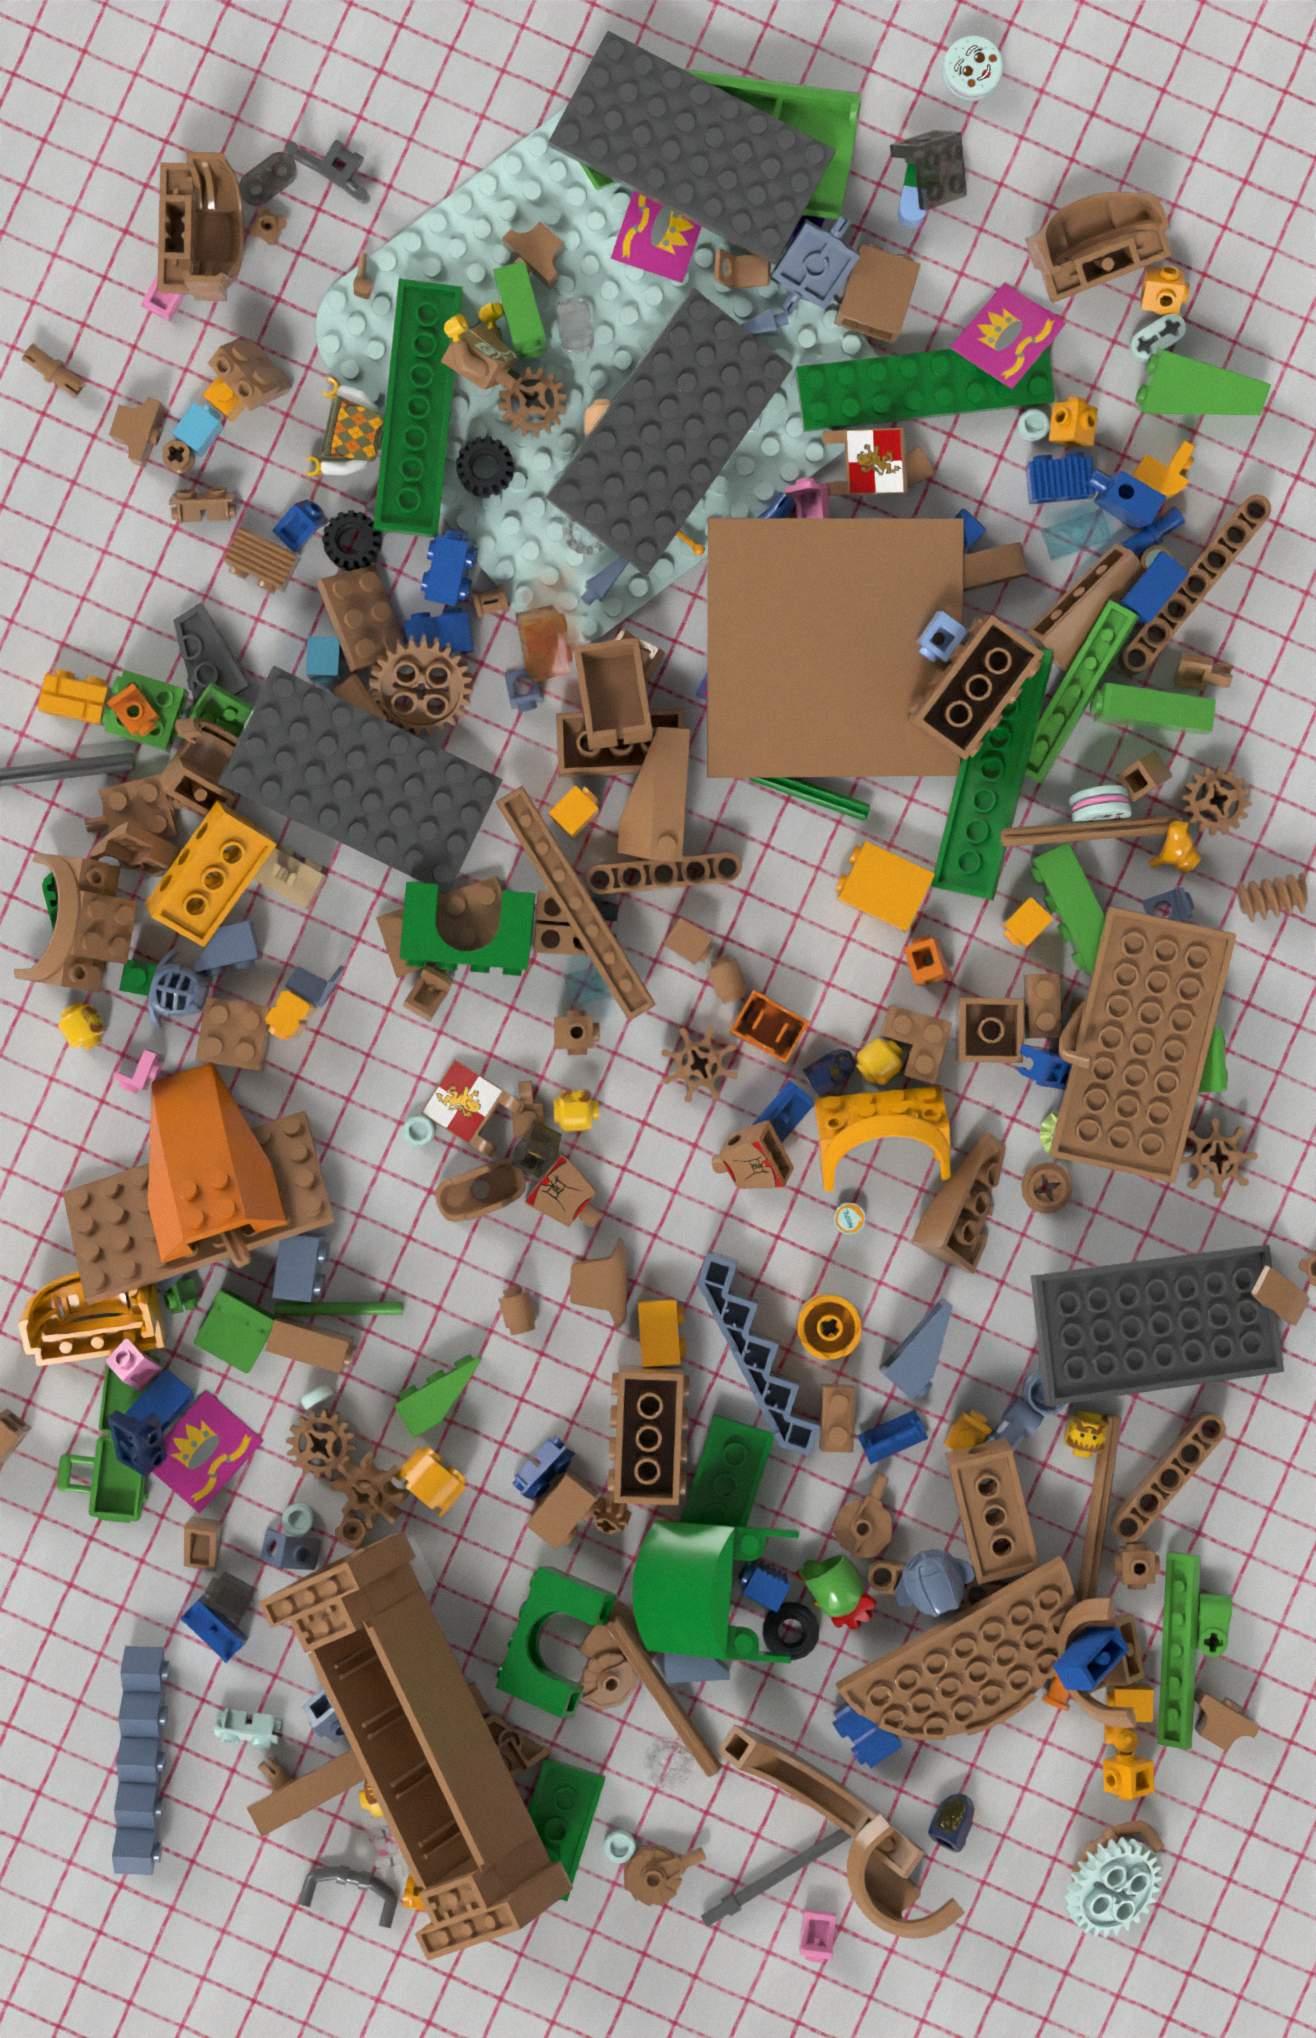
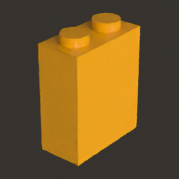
M865 841L862 847L856 845L848 860L849 863L853 864L848 876L841 875L834 890L840 893L837 901L904 933L908 932L935 873L870 842Z

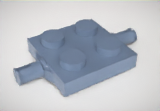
M840 215L831 231L821 229L807 219L804 221L771 272V277L783 283L790 291V294L780 306L783 311L786 312L787 310L788 314H792L801 299L812 301L821 308L826 309L860 258V253L845 244L841 238L849 225H851L850 220Z

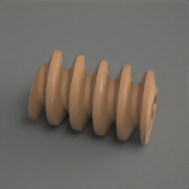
M1302 872L1299 874L1298 880L1292 874L1287 875L1285 883L1278 876L1273 879L1272 884L1268 879H1262L1260 888L1255 881H1250L1247 889L1242 883L1237 885L1241 912L1247 914L1250 922H1254L1256 912L1260 913L1263 920H1267L1268 910H1272L1275 917L1278 918L1283 907L1290 916L1292 915L1294 905H1297L1301 913H1305L1308 893L1305 877Z

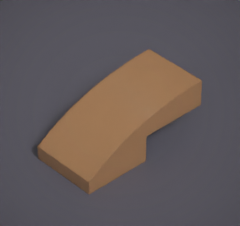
M1266 1265L1251 1292L1262 1306L1273 1309L1286 1323L1294 1326L1299 1322L1310 1300L1294 1283Z

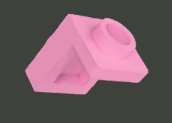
M801 478L796 480L795 485L785 487V494L795 496L797 518H830L828 485L816 483L814 478Z
M144 1049L133 1077L121 1072H115L113 1078L120 1081L119 1087L130 1092L137 1093L138 1088L148 1090L151 1080H156L161 1072L163 1062L159 1060L162 1054Z
M804 1909L799 1949L800 1955L806 1956V1960L821 1963L825 1959L831 1960L833 1958L832 1947L836 1913Z

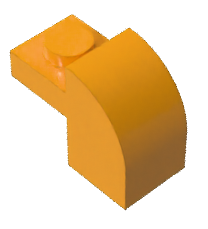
M1184 440L1168 466L1163 465L1146 454L1132 476L1167 497L1165 500H1169L1179 494L1190 481L1179 473L1181 472L1185 475L1194 462L1195 458L1190 455L1195 446Z

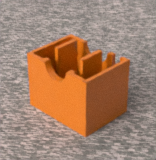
M753 990L729 1033L785 1064L810 1021ZM750 1002H756L746 1021L741 1019L750 1007ZM795 1026H798L800 1030L795 1033L791 1041L792 1044L790 1046L786 1045Z

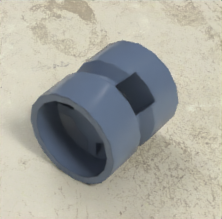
M1038 1369L1031 1372L1024 1380L1022 1387L1023 1397L1037 1412L1046 1415L1056 1414L1065 1407L1066 1404L1045 1405L1041 1370Z

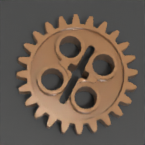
M423 634L420 642H416L413 635H410L409 644L406 645L402 640L397 639L396 650L388 645L386 646L388 657L383 655L377 656V663L380 666H372L371 674L375 677L369 678V686L375 688L370 691V695L373 699H378L376 703L383 710L386 718H392L391 724L395 726L401 724L403 725V730L407 732L410 728H415L417 737L420 736L422 729H426L429 736H432L433 727L436 726L442 733L445 732L446 721L455 726L456 718L454 714L464 717L465 709L461 705L470 706V697L467 694L473 693V685L467 684L472 681V673L465 672L468 669L467 661L459 662L461 659L460 650L451 654V643L448 642L443 647H440L439 637H436L432 644L427 643L426 634ZM402 665H409L414 668V671L410 674H402L398 671V668ZM435 667H441L446 670V673L437 677L432 675L430 671ZM397 682L399 685L394 686L393 683ZM419 682L425 683L424 689H417ZM446 685L450 687V688L447 689V690H445V689L443 688V687H445ZM401 695H406L412 701L408 704H400L396 699ZM438 697L444 703L440 706H432L428 701L431 698Z

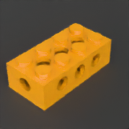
M217 800L145 902L151 917L200 946L205 947L276 847L277 843L270 832ZM234 845L230 850L224 851L228 846ZM215 871L213 875L206 877L208 873ZM197 897L196 900L188 902L190 899Z

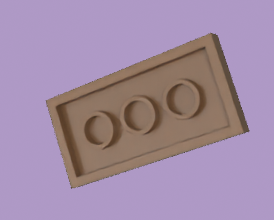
M497 876L439 896L438 929L444 941L452 948L468 952L479 950L488 945L495 937L499 928L502 890ZM404 908L376 917L396 978L424 969L422 967L406 966L407 960L399 959ZM426 962V965L429 966L439 964L436 962Z

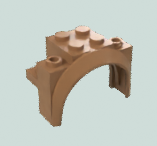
M187 152V163L160 162L157 291L159 294H191L195 301H227V289L237 279L240 272L244 247L243 206L236 174L223 153Z
M36 853L33 857V862L48 866L56 880L58 890L57 919L50 944L40 961L28 969L14 968V976L16 979L100 993L105 961L127 965L138 901L116 897L121 870L119 866L85 858Z

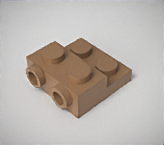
M238 338L220 346L208 362L209 366L250 411L286 395L293 386L286 379L283 372L268 359L263 350L251 339L241 342Z

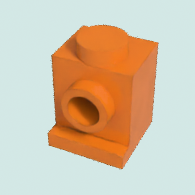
M132 683L107 702L129 733L134 737L138 734L143 737L157 727L155 722L160 719V716L135 684ZM133 706H138L140 710L136 717L129 716V709Z
M930 935L921 936L912 940L913 945L904 948L916 985L924 987L952 977L939 939L930 938ZM932 954L934 962L932 965L927 966L925 959L928 955Z

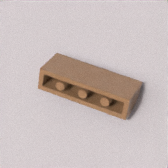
M1115 543L1026 632L1038 648L1053 651V664L1067 674L1109 600L1119 604L1145 573L1146 569L1133 551Z

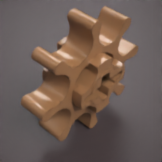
M713 1026L707 1027V1035L701 1042L690 1040L687 1030L681 1028L679 1033L685 1040L684 1049L679 1053H672L667 1049L661 1051L662 1056L672 1057L677 1062L675 1074L665 1077L663 1082L669 1084L677 1078L685 1080L689 1087L684 1097L686 1102L692 1101V1093L699 1086L707 1087L711 1091L712 1099L718 1100L720 1095L714 1088L716 1078L721 1075H727L732 1079L738 1077L737 1072L725 1070L721 1063L722 1057L727 1052L735 1051L736 1046L730 1044L722 1050L714 1048L710 1041L711 1035L715 1031ZM699 1047L708 1048L710 1052H702L699 1050ZM692 1050H695L701 1059L707 1058L708 1063L705 1065L707 1078H704L698 1069L694 1071L691 1069L690 1065L694 1063ZM688 1054L686 1064L682 1065L683 1056ZM716 1063L717 1068L715 1073L712 1075L711 1069L713 1064ZM693 1075L699 1077L700 1081H693L689 1079V1076Z
M1210 1118L1211 1132L1206 1138L1200 1139L1195 1135L1194 1131L1188 1130L1187 1137L1194 1142L1195 1149L1190 1156L1182 1157L1180 1164L1190 1162L1196 1168L1195 1177L1187 1183L1188 1188L1196 1189L1201 1180L1208 1178L1214 1183V1197L1222 1198L1224 1196L1222 1183L1225 1179L1233 1177L1241 1186L1249 1184V1180L1239 1174L1238 1166L1244 1159L1256 1160L1258 1154L1256 1152L1243 1154L1238 1150L1237 1140L1245 1134L1246 1130L1244 1127H1237L1230 1137H1224L1219 1133V1119ZM1224 1143L1229 1146L1230 1150L1224 1146ZM1216 1151L1218 1154L1223 1155V1160H1219L1217 1166L1215 1162L1210 1161V1156L1215 1155ZM1203 1165L1209 1170V1173L1204 1170Z
M368 1452L361 1460V1467L357 1466L349 1456H346L337 1467L346 1478L337 1476L330 1485L332 1491L343 1492L349 1498L341 1509L342 1513L346 1515L351 1509L361 1510L366 1516V1526L368 1528H372L380 1517L379 1513L383 1514L389 1523L394 1524L402 1514V1510L393 1502L403 1504L410 1494L408 1489L397 1488L391 1482L399 1470L398 1467L393 1465L388 1471L379 1470L374 1465V1454L372 1452Z

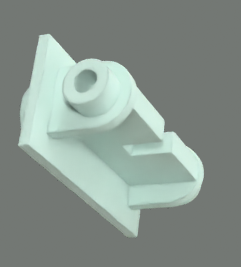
M227 1708L224 1711H218L216 1724L222 1725L221 1727H214L213 1730L215 1736L220 1737V1741L230 1744H238L239 1740L252 1741V1746L266 1749L270 1748L271 1744L279 1745L278 1736L274 1735V1732L280 1733L282 1720L276 1719L275 1715L254 1713L252 1724H246L248 1714L246 1711Z

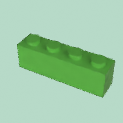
M1069 842L1030 860L1032 867L1029 868L1035 884H1042L1047 894L1043 897L1044 903L1051 914L1056 913L1061 923L1057 925L1063 941L1065 943L1070 941L1075 951L1071 954L1075 966L1079 971L1084 970L1085 974H1091L1097 956L1105 916Z

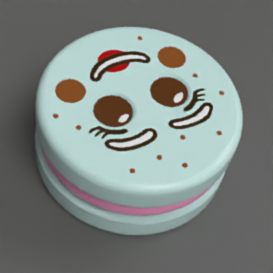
M966 36L957 40L947 51L943 63L942 76L947 89L954 96L965 101H977L987 97L997 87L1002 74L1003 60L1001 53L993 42L981 36Z
M1105 785L1084 789L1073 794L1069 798L1070 808L1072 809V822L1129 818L1132 812L1128 800V789L1120 785Z

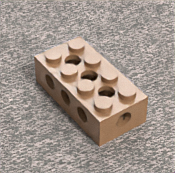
M1003 1438L946 1452L945 1457L978 1585L1032 1572L1039 1568L1040 1564L1015 1459L1008 1439ZM991 1478L988 1483L979 1484L981 1480ZM998 1508L995 1513L987 1514L990 1509ZM999 1538H1005L1001 1543H994Z

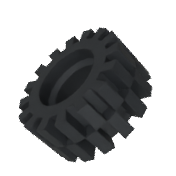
M481 436L475 437V441L471 442L469 440L464 448L461 447L459 457L456 458L458 478L468 492L471 491L477 497L483 495L484 498H490L489 495L493 494L497 496L501 490H506L509 487L508 484L510 481L512 482L514 477L512 455L508 447L504 446L502 441L498 439L493 440L490 436H486L485 439H481ZM483 455L493 457L498 464L497 472L488 479L479 478L473 472L474 461Z
M348 510V513L343 514V512H340L338 517L335 519L332 517L329 520L330 524L328 527L325 526L323 530L325 533L322 536L323 548L329 559L337 567L351 571V569L356 570L365 566H371V562L373 560L376 561L382 546L381 535L379 531H373L374 522L370 517L365 516L362 512L355 513L354 510ZM349 529H356L364 536L363 547L355 553L346 552L340 546L342 534Z

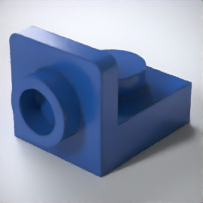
M305 499L295 503L272 531L296 553L329 520L323 515L324 512L319 505Z

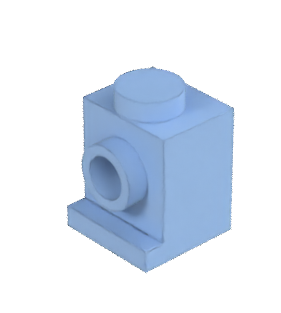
M937 611L934 614V618L916 641L921 646L918 652L933 663L937 659L946 662L969 630L944 611ZM939 632L943 636V641L936 645L933 642V636Z

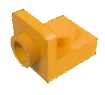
M973 1409L970 1414L962 1410L943 1442L944 1445L953 1450L982 1444L986 1435H990L993 1430L986 1424L989 1418Z

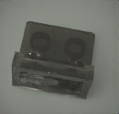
M931 130L890 144L891 158H904L905 163H915L920 210H929L967 195L961 132Z

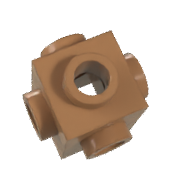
M567 1010V1017H554L555 1049H568V1055H587V1049L594 1048V1042H600L599 1023H593V1016H586V1010ZM574 1027H581L583 1030V1035L578 1039L573 1038L571 1035Z
M1127 1542L1126 1546L1117 1547V1556L1113 1557L1114 1576H1118L1120 1582L1123 1585H1127L1128 1589H1146L1147 1584H1156L1155 1575H1160L1159 1555H1155V1551L1146 1546L1145 1542ZM1143 1563V1571L1134 1572L1135 1564Z

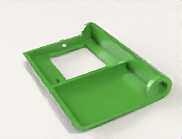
M683 69L836 149L835 155L803 215L833 220L839 219L843 210L860 116L861 93Z

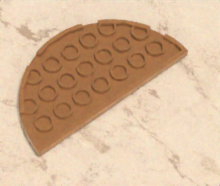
M1060 1556L1056 1557L836 1682L835 1685L838 1691L860 1716L863 1715L885 1731L907 1738L946 1740V1736L965 1732L969 1736L1006 1721L1031 1703L1037 1697L1035 1693L1048 1678L1052 1679L1056 1674L1053 1664L1057 1662L1059 1631L1065 1616L1074 1605V1588L1064 1561Z

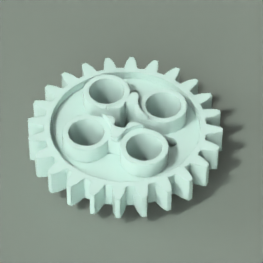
M1121 1837L1118 1844L1110 1839L1105 1849L1098 1844L1095 1855L1088 1851L1087 1857L1089 1860L1086 1863L1079 1861L1078 1865L1081 1870L1079 1872H1071L1070 1874L1075 1879V1882L1066 1884V1887L1071 1892L1064 1896V1899L1069 1903L1066 1906V1910L1071 1914L1070 1918L1085 1933L1089 1931L1093 1937L1100 1933L1106 1938L1110 1930L1117 1936L1122 1926L1128 1931L1132 1920L1136 1923L1140 1922L1138 1915L1141 1912L1149 1913L1146 1905L1156 1902L1152 1893L1161 1890L1156 1882L1162 1880V1876L1158 1873L1161 1869V1866L1156 1862L1158 1858L1142 1842L1138 1843L1133 1838L1127 1842Z

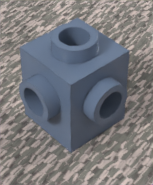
M324 1688L302 1706L311 1721L309 1723L311 1728L319 1737L322 1738L325 1735L336 1743L346 1735Z

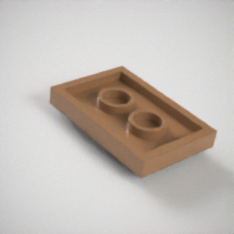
M376 564L322 578L317 582L351 672L378 665L377 656L383 655L388 657L386 646L388 645L396 650L397 639L402 640L406 645Z

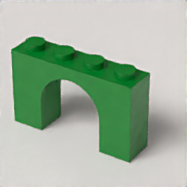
M406 881L399 959L407 960L406 966L425 968L426 962L439 963L438 969L457 971L458 965L471 966L470 972L489 973L490 967L503 968L502 975L521 976L522 970L529 971L535 893L503 890L500 923L495 937L485 947L468 952L456 950L449 946L439 932L437 917L440 885Z
M539 1566L538 1570L531 1577L529 1584L531 1590L528 1598L520 1607V1620L517 1629L508 1640L509 1651L505 1661L498 1668V1681L495 1688L557 1717H573L584 1686L553 1672L545 1664L539 1650L540 1632L546 1621L559 1612L568 1614L592 1626H605L609 1620L617 1595L555 1567Z

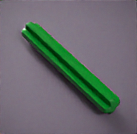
M794 777L749 778L752 782L862 821L867 819L870 812V805Z

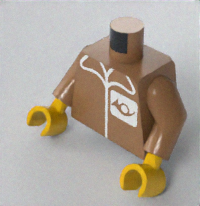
M489 303L480 309L479 318L487 325V328L481 325L468 330L467 321L462 314L450 318L445 323V333L450 338H453L441 360L445 365L485 390L500 384L508 391L514 392L523 379L521 375L512 369L517 360V354L503 343L500 327L497 328L495 322L504 315L500 303Z

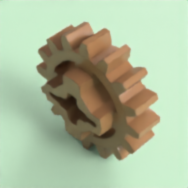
M526 367V375L522 376L523 379L514 392L508 390L499 391V397L505 400V402L499 403L498 408L500 411H507L502 416V420L504 423L512 421L510 427L512 432L521 428L523 437L526 438L529 431H534L535 437L539 438L540 430L544 429L548 434H551L550 425L552 423L558 426L561 425L558 414H566L567 409L560 405V403L567 401V395L559 394L563 389L562 382L553 384L555 374L550 373L547 377H544L543 368L539 367L537 373L532 374L530 367ZM532 382H533V383H537L535 386H530V387H525V386H523L524 384H527V383H532ZM550 391L554 397L553 409L545 401ZM513 396L520 402L516 414L511 407ZM537 397L539 406L532 405L528 408L526 399L534 400ZM534 418L542 419V421L539 422H528L530 419Z
M1218 766L1214 774H1212L1211 769L1207 767L1203 769L1204 777L1195 773L1192 775L1195 784L1186 783L1184 785L1189 794L1181 796L1180 800L1188 802V806L1181 811L1182 813L1191 814L1192 817L1187 821L1189 824L1199 823L1197 828L1199 833L1207 827L1209 828L1210 836L1216 835L1218 828L1225 835L1229 833L1228 825L1237 829L1240 827L1237 819H1246L1248 817L1243 808L1251 806L1252 802L1244 800V796L1251 791L1250 789L1242 790L1241 785L1245 781L1244 778L1233 779L1234 770H1230L1225 775L1223 774L1222 766ZM1219 781L1228 784L1232 790L1229 791L1221 787ZM1204 784V793L1201 799L1196 801L1197 791ZM1214 796L1222 798V803L1218 807L1217 805H1211L1209 802ZM1236 801L1235 810L1228 818V809L1231 803ZM1203 811L1211 815L1212 820L1215 822L1205 819L1199 812Z
M324 1408L321 1415L317 1416L313 1409L309 1412L308 1420L302 1415L298 1418L300 1427L296 1425L290 1427L289 1430L295 1436L286 1439V1443L293 1445V1448L287 1452V1456H296L297 1459L292 1465L294 1468L299 1465L304 1466L302 1475L305 1476L311 1470L314 1471V1478L319 1479L321 1473L325 1472L329 1479L333 1476L334 1468L340 1472L337 1467L346 1456L353 1459L347 1452L356 1449L355 1444L349 1443V1440L355 1436V1432H346L345 1429L350 1422L347 1420L340 1423L338 1421L340 1413H335L331 1418L328 1417V1409ZM325 1423L331 1425L332 1428L329 1430L319 1429L314 1424ZM302 1433H304L307 1439L306 1449L301 1451L300 1447ZM315 1437L319 1440L327 1439L328 1443L325 1446L327 1451L323 1448L317 1450L314 1447L317 1442ZM338 1437H341L342 1440L340 1455H338L335 1449V1442ZM312 1458L323 1459L328 1464L319 1465L310 1462Z

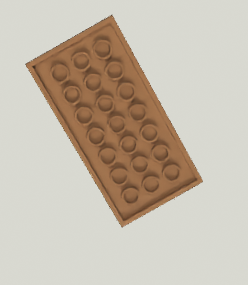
M1108 906L1074 1047L1076 1052L1093 1056L1094 1064L1091 1069L1070 1064L1049 1151L1050 1156L1176 1183L1237 936L1235 933Z
M305 1111L251 1128L273 1166L287 1223L258 1233L253 1230L250 1224L238 1227L237 1229L247 1250L250 1251L335 1222L308 1116ZM149 1163L63 1192L84 1299L88 1305L230 1258V1254L219 1233L192 1242L193 1254L162 1263L148 1207Z

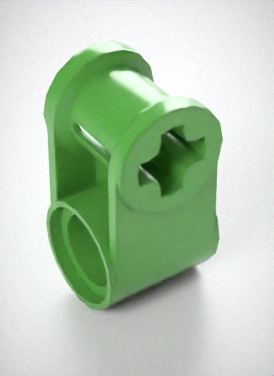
M1199 1592L1197 1648L1207 1656L1218 1657L1227 1649L1229 1623L1232 1616V1598L1230 1595ZM1212 1634L1217 1638L1216 1643H1211L1209 1648L1204 1643V1640L1209 1639Z

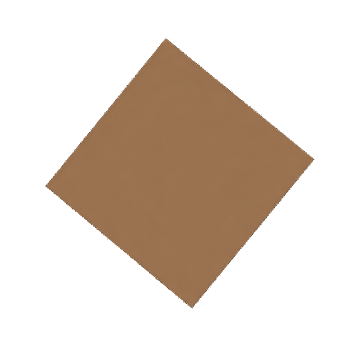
M708 518L707 778L958 776L960 757L910 722L908 718L911 713L907 710L918 695L924 697L929 691L930 687L926 684L936 670H944L950 662L948 660L943 662L939 659L934 663L918 652L921 646L916 641L934 618V614L937 611H944L962 625L964 518ZM938 632L934 634L933 642L939 645L943 641V636Z

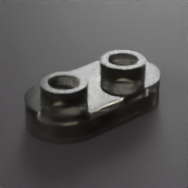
M276 152L247 172L239 183L241 196L244 201L253 206L263 205L292 184L298 172L294 159L285 152ZM279 167L287 168V173L283 176L277 175L276 171ZM254 186L262 187L261 193L257 195L252 194L251 189Z

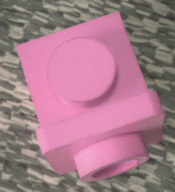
M125 1339L105 1361L124 1383L139 1392H142L163 1370L155 1360L142 1353L128 1339Z

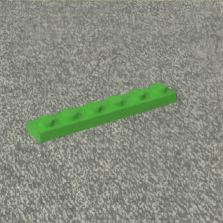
M1109 600L1037 724L1025 775L1041 784L1044 782L1139 618L1137 614Z
M1171 1551L1166 1553L1157 1744L1186 1750L1192 1748L1201 1556Z

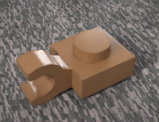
M1181 653L1174 676V686L1203 691L1206 690L1207 684L1229 688L1233 675H1230L1232 665L1218 663L1213 666V658Z
M521 1081L518 1083L520 1101L525 1104V1107L520 1114L512 1112L514 1137L546 1134L543 1102L534 1103L532 1081Z

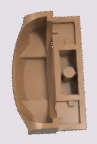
M1122 191L1105 192L1081 198L1056 212L1040 232L1025 238L1034 269L1041 271L1050 302L1052 303L1172 256L1165 234V229L1170 228L1165 211L1158 198L1154 194L1145 191L1138 193Z

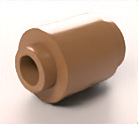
M726 955L710 962L712 968L708 969L707 973L717 998L721 997L723 1004L747 996L745 991L747 985L737 959L730 961L729 956Z
M521 1286L503 1290L504 1296L498 1298L505 1327L510 1329L511 1335L536 1329L534 1321L537 1319L529 1290L522 1291Z

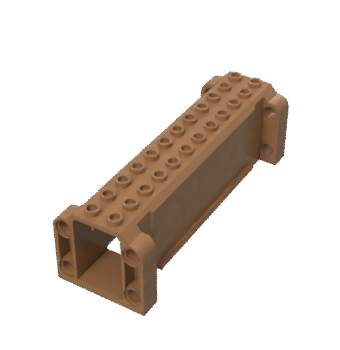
M401 1531L352 1552L306 1575L259 1601V1604L270 1628L290 1620L304 1652L312 1651L308 1656L412 1877L417 1887L422 1886L424 1889L419 1893V1896L431 1922L416 1932L415 1936L427 1961L522 1929L569 1893L573 1886L561 1861L551 1862L533 1821L409 1563L416 1556L405 1532Z

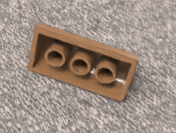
M684 708L649 710L652 738L658 726L685 728ZM583 712L556 713L559 778L639 774L652 741L624 745L623 739H617L618 746L589 750Z

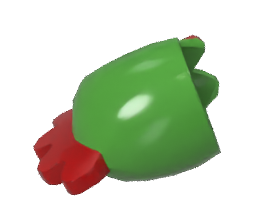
M844 1554L833 1556L819 1564L813 1560H807L804 1563V1570L798 1569L796 1571L797 1577L807 1585L816 1599L811 1602L812 1605L820 1607L828 1617H831L833 1624L837 1628H841L846 1624L850 1629L857 1630L862 1622H869L872 1618L871 1609L876 1606L877 1602L871 1595L864 1593L862 1580L857 1569Z

